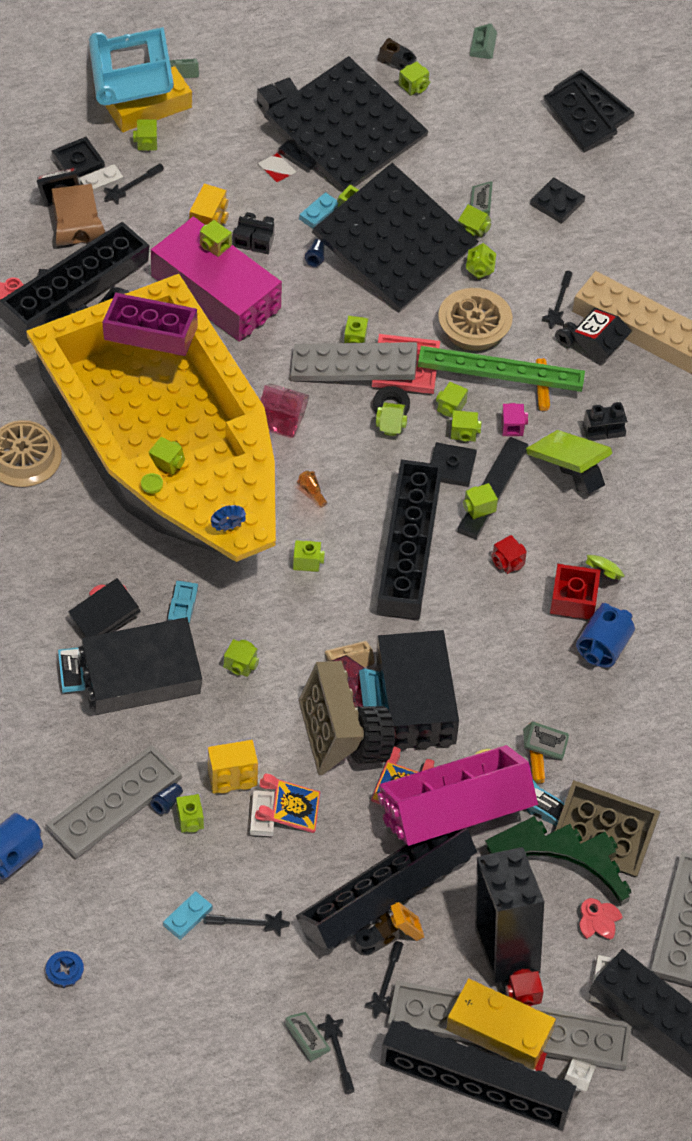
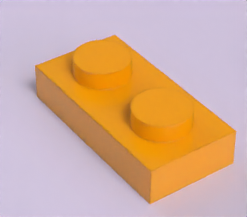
M399 902L391 905L393 912L391 920L396 928L401 929L407 936L409 935L416 941L425 937L420 919L416 914Z

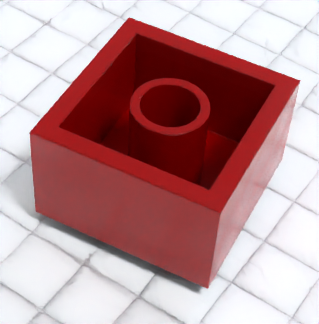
M557 563L550 614L590 620L595 613L601 570Z

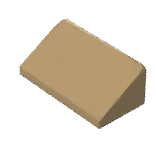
M367 641L325 651L327 661H342L346 671L370 666L375 663L373 649Z

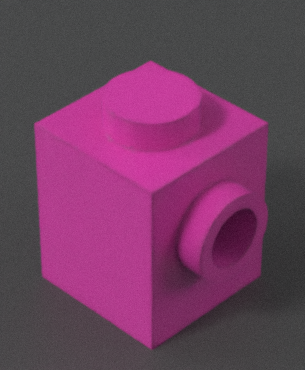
M503 404L501 414L502 436H523L524 427L528 425V412H524V404Z

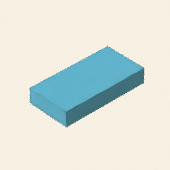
M370 669L359 670L363 706H384L380 671Z

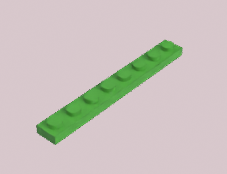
M421 346L418 367L580 392L583 389L585 376L584 370Z

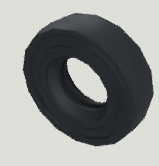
M387 386L376 392L373 398V409L376 415L378 407H382L386 399H395L399 404L405 405L404 415H407L410 409V398L403 389L396 386Z

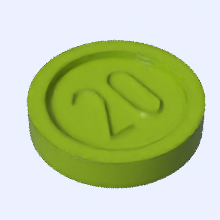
M155 473L146 474L141 480V487L147 493H157L163 487V479Z

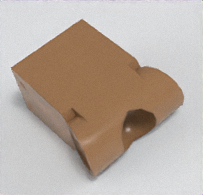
M92 184L52 189L53 209L57 224L56 246L91 242L105 233L103 224L97 214Z

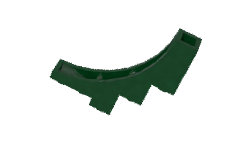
M533 816L485 840V846L489 854L523 847L527 857H552L569 861L583 867L598 877L612 891L621 906L630 900L629 894L632 893L626 881L622 882L618 874L621 871L616 861L611 862V859L616 857L618 846L612 836L608 837L606 831L583 843H580L582 837L578 829H573L571 824L545 836L547 830L541 820L537 821L536 817Z

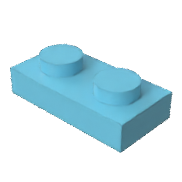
M325 192L299 214V220L313 229L338 208L337 200Z
M195 891L163 921V926L181 940L206 914L213 910V905Z

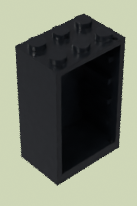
M187 617L82 638L81 646L78 647V661L80 668L83 667L84 673L83 682L85 688H88V704L90 709L94 708L95 716L201 693L203 678Z
M444 630L378 635L376 665L377 671H380L383 703L385 708L389 710L394 723V747L400 748L403 751L408 748L425 749L431 746L448 747L456 744L459 715Z
M523 847L477 857L475 931L495 983L508 981L510 975L522 969L541 973L545 901Z

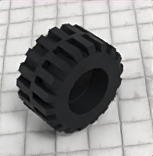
M385 706L356 707L359 714V724L364 730V738L361 740L358 748L351 753L352 759L358 764L387 762L393 752L395 741L394 723L389 710Z

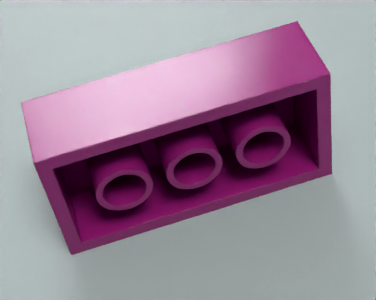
M115 293L102 322L104 340L186 356L198 327L196 308Z

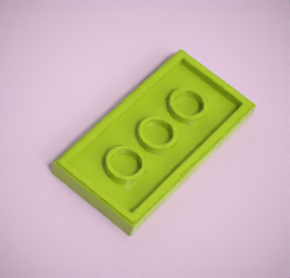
M560 430L552 432L526 448L527 455L579 473L586 471L613 454L609 446Z

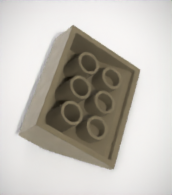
M342 661L316 662L298 700L318 775H324L354 752L364 738L363 727L360 726L358 721V709L353 703V691L348 685V673L344 670Z
M573 780L555 831L571 824L573 829H578L582 837L580 843L606 831L608 837L612 836L618 846L616 857L611 859V862L615 860L620 871L638 876L661 812Z

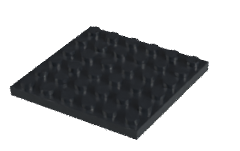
M350 56L265 112L264 116L342 192L349 185L355 187L425 138L429 132Z
M393 162L312 230V233L398 313L468 254V250L476 247L479 242Z

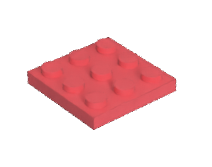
M379 334L378 343L417 342L415 380H372V387L396 386L404 391L434 394L437 370L418 367L421 346L440 348V341Z

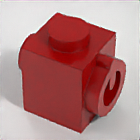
M509 535L494 544L491 558L498 569H503L509 574L514 570H520L525 565L527 551L523 544H519L512 535Z
M522 969L509 976V985L505 987L506 996L530 1007L542 1003L544 990L538 971L531 972L528 969Z

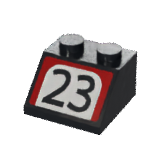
M77 167L37 177V185L45 207L53 205L52 189L81 185Z
M594 308L575 327L570 335L598 364L609 357L630 335L632 330L619 316Z

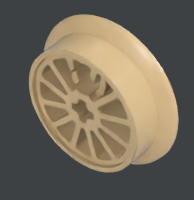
M465 288L450 294L442 302L438 314L440 325L450 341L458 347L470 351L486 350L496 345L510 330L513 319L508 303L498 294L482 288Z
M19 420L5 424L0 428V482L15 487L34 486L46 481L57 471L62 458L61 448L56 438L44 426L33 421Z

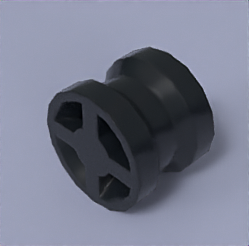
M566 322L563 325V329H558L555 333L556 340L563 347L568 348L573 344V341H576L570 335L576 327L574 323Z

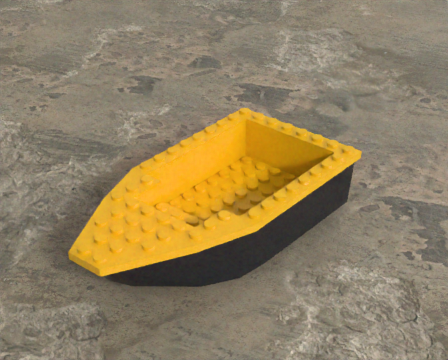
M179 274L128 292L125 295L196 308L198 327L186 356L104 340L102 322L113 299L26 331L27 337L36 351L41 378L105 485L125 511L157 532L215 553L224 554L235 562L276 546L275 460L264 405ZM160 437L171 442L175 441L183 448L184 464L173 475L158 468L148 453ZM155 473L162 477L163 487L159 492L151 494L142 489L141 480L146 474ZM237 505L245 510L246 520L241 522V526H236L233 530L228 529L226 532L223 529L217 531L215 527H212L211 516L220 508Z

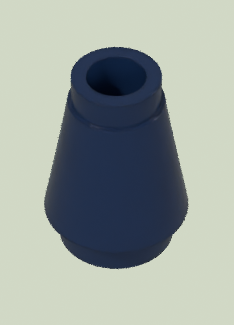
M318 238L313 240L305 253L306 263L312 267H317L324 262L325 244Z
M173 783L156 793L150 802L152 809L160 815L169 813L176 803V797H180L183 789L179 784Z

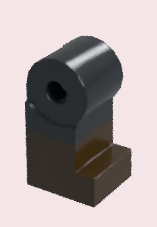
M388 37L379 49L377 61L383 64L386 61L401 71L406 66L416 62V55L411 50Z
M387 912L379 916L378 924L370 929H362L357 933L356 950L359 954L364 956L371 955L399 939V928L394 926Z

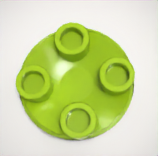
M587 555L585 563L593 568L604 569L603 574L614 580L615 578L621 580V578L625 577L622 570L611 560L602 556Z

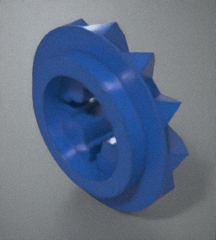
M237 505L220 508L211 516L212 527H215L217 531L223 529L226 532L228 529L233 530L234 527L241 526V522L246 520L245 510Z
M57 952L46 963L47 977L54 985L58 984L63 987L70 984L74 985L76 981L82 978L84 964L82 959L74 952ZM60 963L66 968L70 967L69 975L65 974V972H60Z

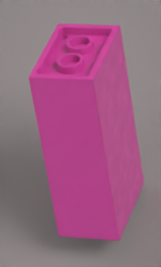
M193 216L151 249V276L160 281L179 274L206 317L240 342L281 309L282 281L233 245L219 257L205 250L200 245V230L205 224Z
M508 745L379 784L381 793L378 794V799L381 806H384L385 814H383L385 826L389 827L392 833H395L399 840L402 839L408 846L538 805L529 762Z

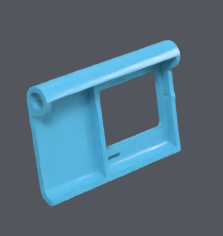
M164 27L109 39L101 32L93 33L90 36L89 48L96 99L100 104L111 105L164 94L172 90L173 77ZM148 44L150 62L113 70L110 54L112 50Z

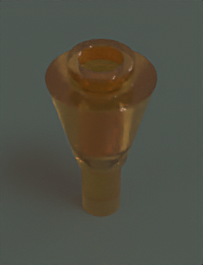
M304 471L301 473L297 484L314 497L321 508L326 506L328 502L321 493L315 472Z

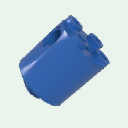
M602 603L577 640L576 647L578 652L586 661L593 665L604 668L612 667L634 634L635 625L631 620L632 614L627 610H619L607 603Z
M13 813L0 824V877L3 880L44 848L41 840V829L33 819L29 818L26 820L20 814Z

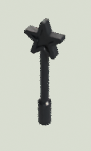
M161 163L147 170V173L120 189L118 184L113 189L105 187L104 192L107 195L104 197V201L113 200L118 205L119 198L126 197V192L124 191L146 178L153 177L163 171V165Z
M565 271L561 283L562 288L554 311L549 308V315L542 316V321L548 322L550 329H553L555 325H564V321L561 319L564 312H559L566 288L569 287L573 275L571 271Z
M279 911L275 916L265 914L266 920L231 918L225 915L206 914L205 924L265 926L264 932L274 930L278 937L281 936L282 928L290 926L289 921L282 919V911Z
M400 941L394 942L389 958V967L380 994L378 995L374 992L373 1001L365 1003V1008L374 1010V1019H377L380 1013L390 1015L391 1010L387 1006L390 996L385 997L395 964L399 961L404 945Z
M327 1014L326 1023L318 1024L317 1028L326 1032V1041L332 1038L342 1072L341 1079L345 1093L351 1094L355 1092L351 1075L347 1071L338 1037H343L340 1027L344 1024V1019L333 1020L331 1015Z

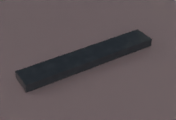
M510 436L482 484H490L498 501L524 457L526 448L529 446L528 443ZM466 512L458 526L457 532L477 540L491 514L472 519L470 513Z

